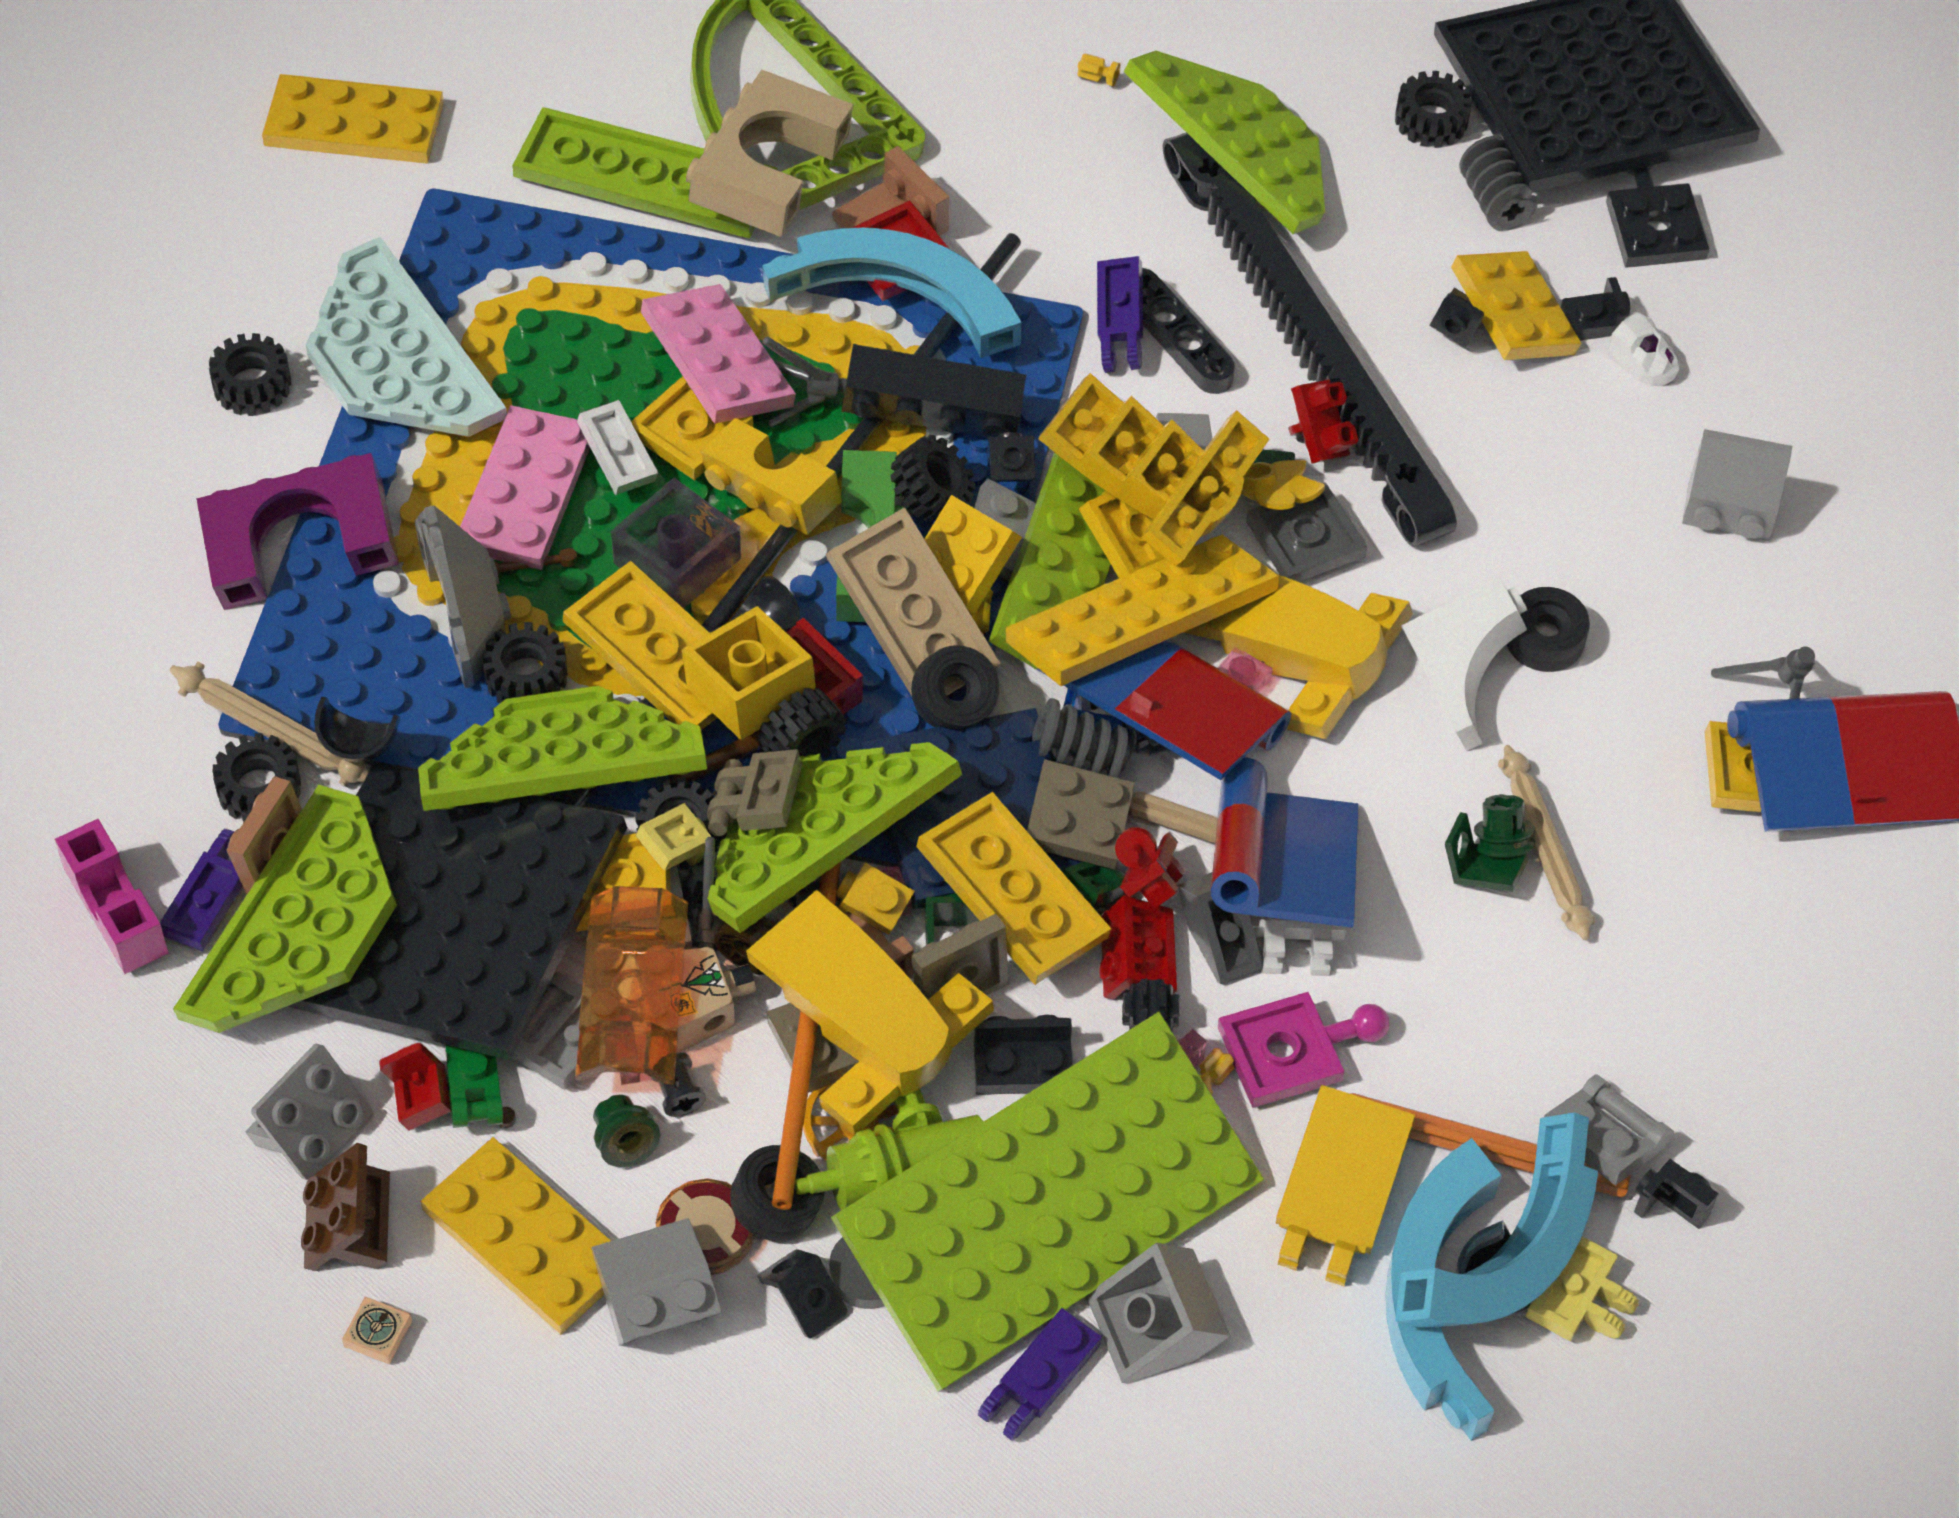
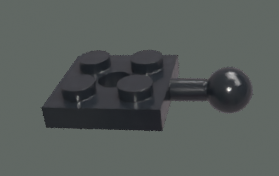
M1653 165L1626 171L1634 176L1637 188L1609 191L1606 199L1625 268L1706 260L1710 249L1690 184L1654 186L1650 173ZM1653 220L1660 221L1667 226V229L1656 230L1647 222Z

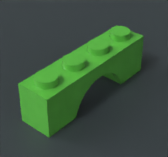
M843 450L841 513L858 519L867 528H870L904 508L902 505H895V496L897 495L894 488L899 484L891 482L890 476L895 472L890 468L892 462L896 460L897 452ZM837 575L836 621L866 622Z

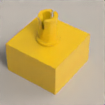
M758 606L681 649L687 688L740 740L760 730L763 722H769L770 719L767 716L772 710L777 712L781 708L778 704L784 699L789 702L791 701L792 694L799 692L802 695L804 689L811 688L814 690L816 688L812 656Z

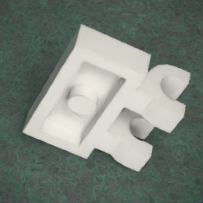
M1250 915L1255 937L1263 938V973L1282 974V958L1285 957V939L1311 940L1310 975L1329 976L1330 960L1333 958V941H1344L1346 927Z

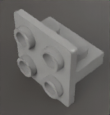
M314 1044L252 1107L251 1114L256 1121L245 1133L255 1146L282 1153L302 1179L308 1180L319 1172L372 1116L373 1111L325 1046Z

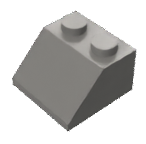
M1704 429L1688 483L1682 524L1696 526L1704 530H1717L1741 535L1746 538H1758L1769 541L1778 516L1793 446Z
M689 1218L591 1247L619 1345L708 1319L722 1313L707 1261Z
M1155 1243L1086 1296L1122 1383L1129 1384L1193 1363L1231 1336L1196 1254L1190 1248Z

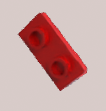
M1124 895L1101 916L1111 928L1108 939L1101 942L1102 960L1099 967V975L1103 980L1104 998L1114 1000L1125 989L1130 990L1132 983L1137 984L1140 982V979L1146 978L1148 980H1164V983L1167 985H1172L1174 994L1177 992L1173 908L1160 905L1154 909L1147 901Z

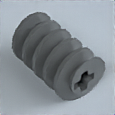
M1489 136L1476 141L1464 152L1459 162V170L1466 179V184L1473 192L1474 198L1479 203V207L1486 215V220L1491 227L1498 230H1510L1526 222L1534 214L1537 205L1535 201L1531 200L1532 190L1528 185L1523 184V175L1517 172V164L1515 161L1510 160L1511 153L1508 149L1504 148L1505 142L1498 136Z
M1050 698L1042 708L1032 733V741H1040L1039 756L1045 757L1051 748L1054 747L1057 748V763L1062 764L1067 756L1071 754L1074 755L1073 767L1081 768L1086 761H1089L1090 771L1099 773L1102 768H1106L1107 776L1118 778L1125 770L1133 753L1137 737L1136 732L1128 736L1127 729L1120 725L1111 730L1110 722L1103 718L1094 723V717L1089 712L1085 711L1077 717V710L1072 705L1068 704L1060 710V702L1055 698Z

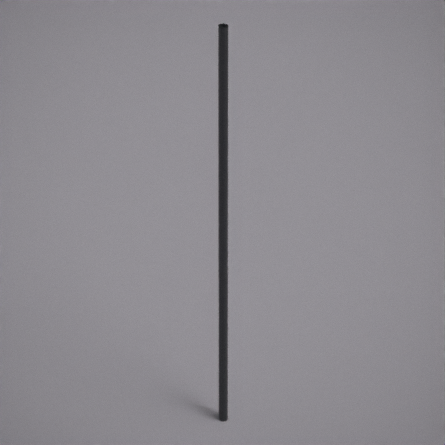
M1008 233L980 270L992 281L1021 245L1020 238L1013 233ZM946 312L913 355L933 358L959 323ZM875 417L863 418L826 465V467L836 472L837 480L842 475L843 450L860 451L885 419ZM779 525L703 622L702 626L711 633L726 624L797 533V529ZM646 698L641 701V703L657 709ZM599 785L590 789H573L562 803L583 807Z

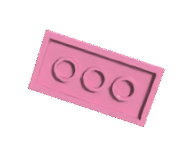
M721 284L643 299L641 314L714 424L730 421L734 418L739 419L793 407L796 393Z
M510 405L460 526L488 550L489 558L502 562H520L528 565L530 568L542 570L544 559L548 556L590 450V446L577 423V419Z

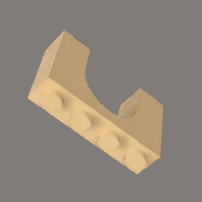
M761 69L752 84L747 82L744 85L737 106L735 108H728L719 132H712L710 134L701 158H694L686 175V182L690 183L689 202L782 237L799 212L803 180L756 162L744 150L758 143L782 142L833 160L849 136L854 104Z

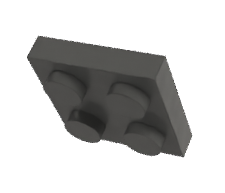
M1326 482L1323 483L1325 490L1321 495L1309 502H1295V506L1291 509L1275 510L1259 506L1247 511L1246 523L1281 576L1302 582L1366 557L1368 546Z

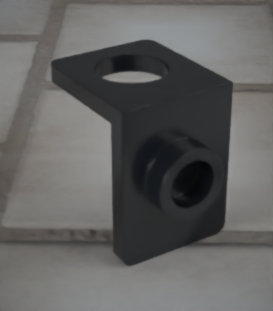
M798 1249L793 1250L757 1275L760 1283L779 1289L803 1335L807 1338L815 1337L844 1317L848 1312L821 1259L816 1254ZM793 1265V1266L790 1267L789 1269H787V1270L781 1272L783 1269H785V1268H787V1267Z

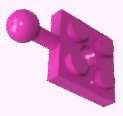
M1308 991L1220 1017L1217 1028L1228 1053L1234 1059L1233 1065L1250 1104L1254 1108L1318 1089L1321 1085L1328 1086L1343 1081L1345 1071L1332 1044L1355 1037L1365 1042L1378 1041L1386 1035L1390 1023L1388 1014L1382 1007L1376 1004H1364L1355 1010L1351 1019L1324 1026ZM1277 1041L1285 1042L1292 1047L1294 1052L1288 1057H1277L1268 1050V1046Z

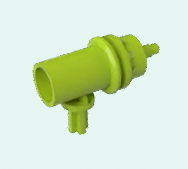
M920 1089L903 1097L899 1096L894 1101L898 1112L892 1124L894 1132L885 1124H879L875 1126L874 1131L870 1129L858 1131L848 1143L829 1146L827 1149V1171L809 1174L804 1178L796 1179L795 1191L797 1194L802 1195L832 1190L838 1207L843 1210L979 1125L983 1120L976 1114L943 1122L938 1107L925 1103Z

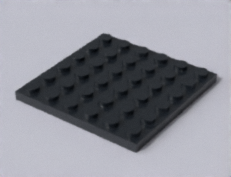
M1534 0L1435 22L1434 36L1458 77L1464 82V87L1469 88L1471 92L1470 97L1493 136L1501 137L1505 142L1504 148L1508 149L1511 153L1510 160L1515 161L1517 172H1520L1524 177L1523 184L1528 185L1532 193L1758 141L1760 128L1676 0Z
M373 763L356 796L359 797L364 807L397 906L349 982L287 1007L511 1060L628 828L623 816L532 796L504 799L495 803L483 802L462 805L447 810L423 811L419 772Z

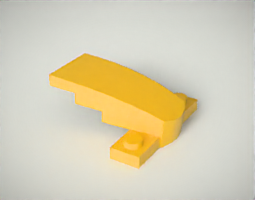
M1091 373L1080 382L1038 438L1095 484L1130 507L1153 519L1142 535V538L1174 566H1177L1186 558L1200 537L1210 534L1234 508L1242 493L1245 480L1243 476L1270 440L1236 410L1226 419L1208 446L1203 450L1173 419L1165 425L1161 424L1132 395L1123 402Z
M1279 575L1278 591L1183 633L1221 641L1225 654L1264 661L1267 672L1270 675L1308 681L1288 709L1291 711V719L1287 730L1326 739L1352 701L1369 690L1379 679L1386 664L1388 649L1402 631L1401 625L1409 621L1413 612L1409 601L1376 593H1370L1359 610L1324 592Z
M817 890L746 950L749 962L783 988L785 999L820 1025L822 1036L859 1061L819 1097L821 1108L853 1135L865 1128L899 1096L903 1097L917 1091L932 1081L946 1065L952 1053V1048L994 1012L993 1000L959 973L927 1000L918 987L888 954L856 923Z

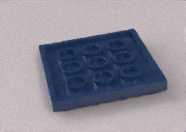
M1036 708L987 717L980 723L964 729L935 727L861 742L859 750L884 747L886 754L910 752L911 744L930 742L958 760L962 775L886 829L905 885L914 890L910 898L914 910L926 906V897H945L948 894L955 893L916 847L919 836L991 792L997 796L1027 831L1044 759L1056 762L1052 749L1045 757L1039 756L1040 741H1032L1034 725L1039 716ZM1045 852L1062 872L1065 868L1083 862Z

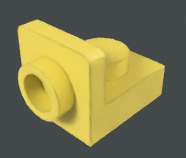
M685 803L641 824L635 835L664 871L685 860L690 866L700 863L705 852V839L711 837L705 824L694 816Z

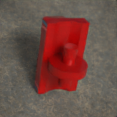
M1329 379L1301 384L1291 388L1300 423L1288 427L1290 436L1303 434L1311 463L1315 464L1332 459H1341L1351 455L1349 448L1359 440L1355 426L1350 421L1342 422L1338 407L1344 405L1347 399L1343 383H1331Z
M1131 827L1119 835L1115 845L1117 858L1122 864L1129 867L1120 888L1128 897L1140 891L1154 909L1177 893L1179 887L1176 883L1184 876L1186 871L1173 855L1178 841L1170 831L1162 837L1157 847V842L1149 831L1140 827Z

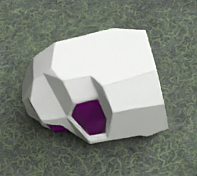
M1636 312L1622 321L1612 333L1608 351L1617 364L1638 382L1649 386H1663L1674 380L1679 371L1678 359L1670 348L1671 342L1656 328L1653 320Z

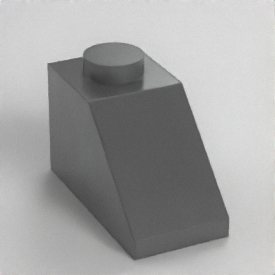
M1211 872L1177 886L1179 887L1178 892L1188 928L1217 982L1223 984L1263 969V963L1250 915L1227 912L1214 903L1211 897Z

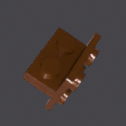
M355 1143L308 1179L303 1191V1202L306 1205V1223L301 1236V1248L304 1250V1269L315 1271L331 1258L378 1269L387 1262L390 1171L367 1165V1145Z

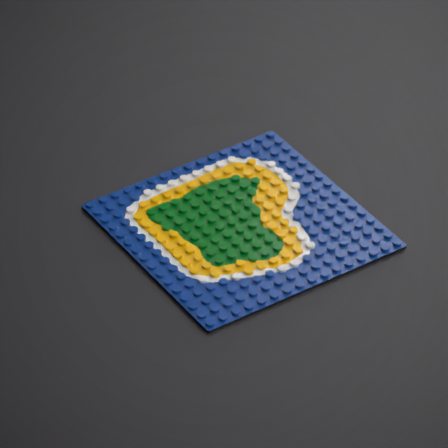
M436 188L426 191L399 259L400 264L505 405L507 413L511 405L577 420L582 412L619 400L628 418L632 421L683 376L641 314L643 299L721 284L773 360L797 367L764 345L763 340L765 337H770L815 367L826 372L837 373L838 378H847L853 344L914 354L946 313L938 304L909 289L882 301L869 283L861 280L828 283L770 301L764 288L762 265L770 263L773 259L782 255H794L792 253ZM1003 292L1021 321V345L980 358L971 338L959 324L933 358L1026 374L1021 417L1017 433H1021L1023 436H1034L1035 479L1024 482L996 483L1035 502L1049 447L1038 438L1059 411L1083 319V310L1076 305ZM782 373L796 393L794 405L808 397L807 382L805 380ZM836 395L835 399L825 398L824 402L809 407L775 427H770L768 421L786 409L752 416L753 427L769 437L775 466L772 469L788 466L801 453L826 466L863 418L852 413L841 412L843 395ZM342 406L319 466L342 461L348 456L372 454L382 478L399 565L356 576L345 553L339 522L322 513H300L232 687L315 732V713L322 696L328 697L329 703L340 712L362 721L380 724L390 723L393 715L400 716L397 733L388 749L380 756L364 762L370 765L378 763L419 772L418 768L430 758L440 760L450 752V742L476 723L483 726L495 716L494 708L499 703L497 702L496 695L492 697L488 692L484 672L473 687H464L453 653L446 600L439 580L433 582L429 580L418 546L415 520L418 519V516L424 511L425 507L435 505L457 525L461 526L504 420L467 437L349 415ZM885 419L860 450L897 452L898 455L923 436L936 435L937 440L941 437L948 440L947 447L949 448L954 444L959 449L956 453L959 459L965 456L968 461L964 465L965 469H972L974 477L969 479V481L975 483V490L971 492L974 496L968 502V505L973 508L980 486L987 479H990V467H987L986 451L989 439L983 436L960 432L948 433L937 428L903 425L898 421ZM646 446L644 447L658 472L656 480L615 495L590 448L548 553V556L559 555L563 549L571 548L576 551L578 561L572 567L553 564L543 566L542 570L526 568L500 572L498 575L499 584L496 585L498 594L505 593L511 612V619L504 621L506 634L509 633V625L516 623L518 630H524V622H533L534 631H537L541 624L548 628V635L554 631L559 636V642H563L565 647L568 670L567 684L565 689L560 687L561 691L600 686L613 691V699L625 704H630L633 700L641 703L645 697L563 622V612L629 561H632L702 625L779 527L780 523L761 509L750 508L739 497L730 492L714 488L708 482L704 473L694 481ZM841 475V476L839 477V479L837 480V481H838L839 490H840V495H841L842 475ZM895 496V505L904 506L901 502L905 500V497ZM685 499L695 500L699 505V509L694 507L692 511H705L700 502L713 510L715 514L710 513V516L721 530L723 528L730 532L731 543H727L726 540L722 541L723 537L716 536L709 529L701 525L696 518L694 520L692 518L693 515L688 514L690 509H685L687 507L684 505ZM841 503L808 535L798 530L762 576H773L784 584L798 603L800 612L798 621L802 618L808 621L863 674V701L844 714V717L847 719V724L844 725L847 728L846 732L838 736L841 739L838 746H831L829 748L832 753L828 757L821 756L822 761L846 759L847 751L859 750L861 742L935 728L928 724L917 712L911 694L866 622L836 621L837 574L825 555L833 548L868 529L858 519L841 513ZM910 505L905 509L923 538H925L935 519L932 522L924 521V514L917 518L912 514L914 507ZM999 576L990 588L993 591V596L990 603L989 631L983 634L987 642L991 636L1009 581ZM744 601L740 604V606L733 613V615L726 622V624L729 623V621L732 619V617L735 615V613L738 611V609L741 607ZM988 642L994 654H996L997 646ZM523 658L511 663L508 666V670L514 674L528 675L540 670L543 667V663L536 659ZM966 685L947 697L953 701H962L967 693ZM222 712L218 722L222 735L233 738L247 735L248 741H255V733H258L257 731ZM716 718L701 730L705 755L739 740L719 718ZM264 736V741L267 742L269 738ZM761 749L755 753H763L764 751ZM752 754L739 760L743 766H750ZM724 767L695 780V782L700 783L704 791L708 789L715 798L717 795L714 786L718 772L724 769ZM669 776L645 778L637 782L625 781L599 785L583 807L636 817V813H640L641 810L639 807L641 799L647 800L650 797L648 790L653 786L657 790L663 788L662 781L668 780ZM573 789L551 792L542 796H530L563 802ZM886 830L846 857V859L900 869Z

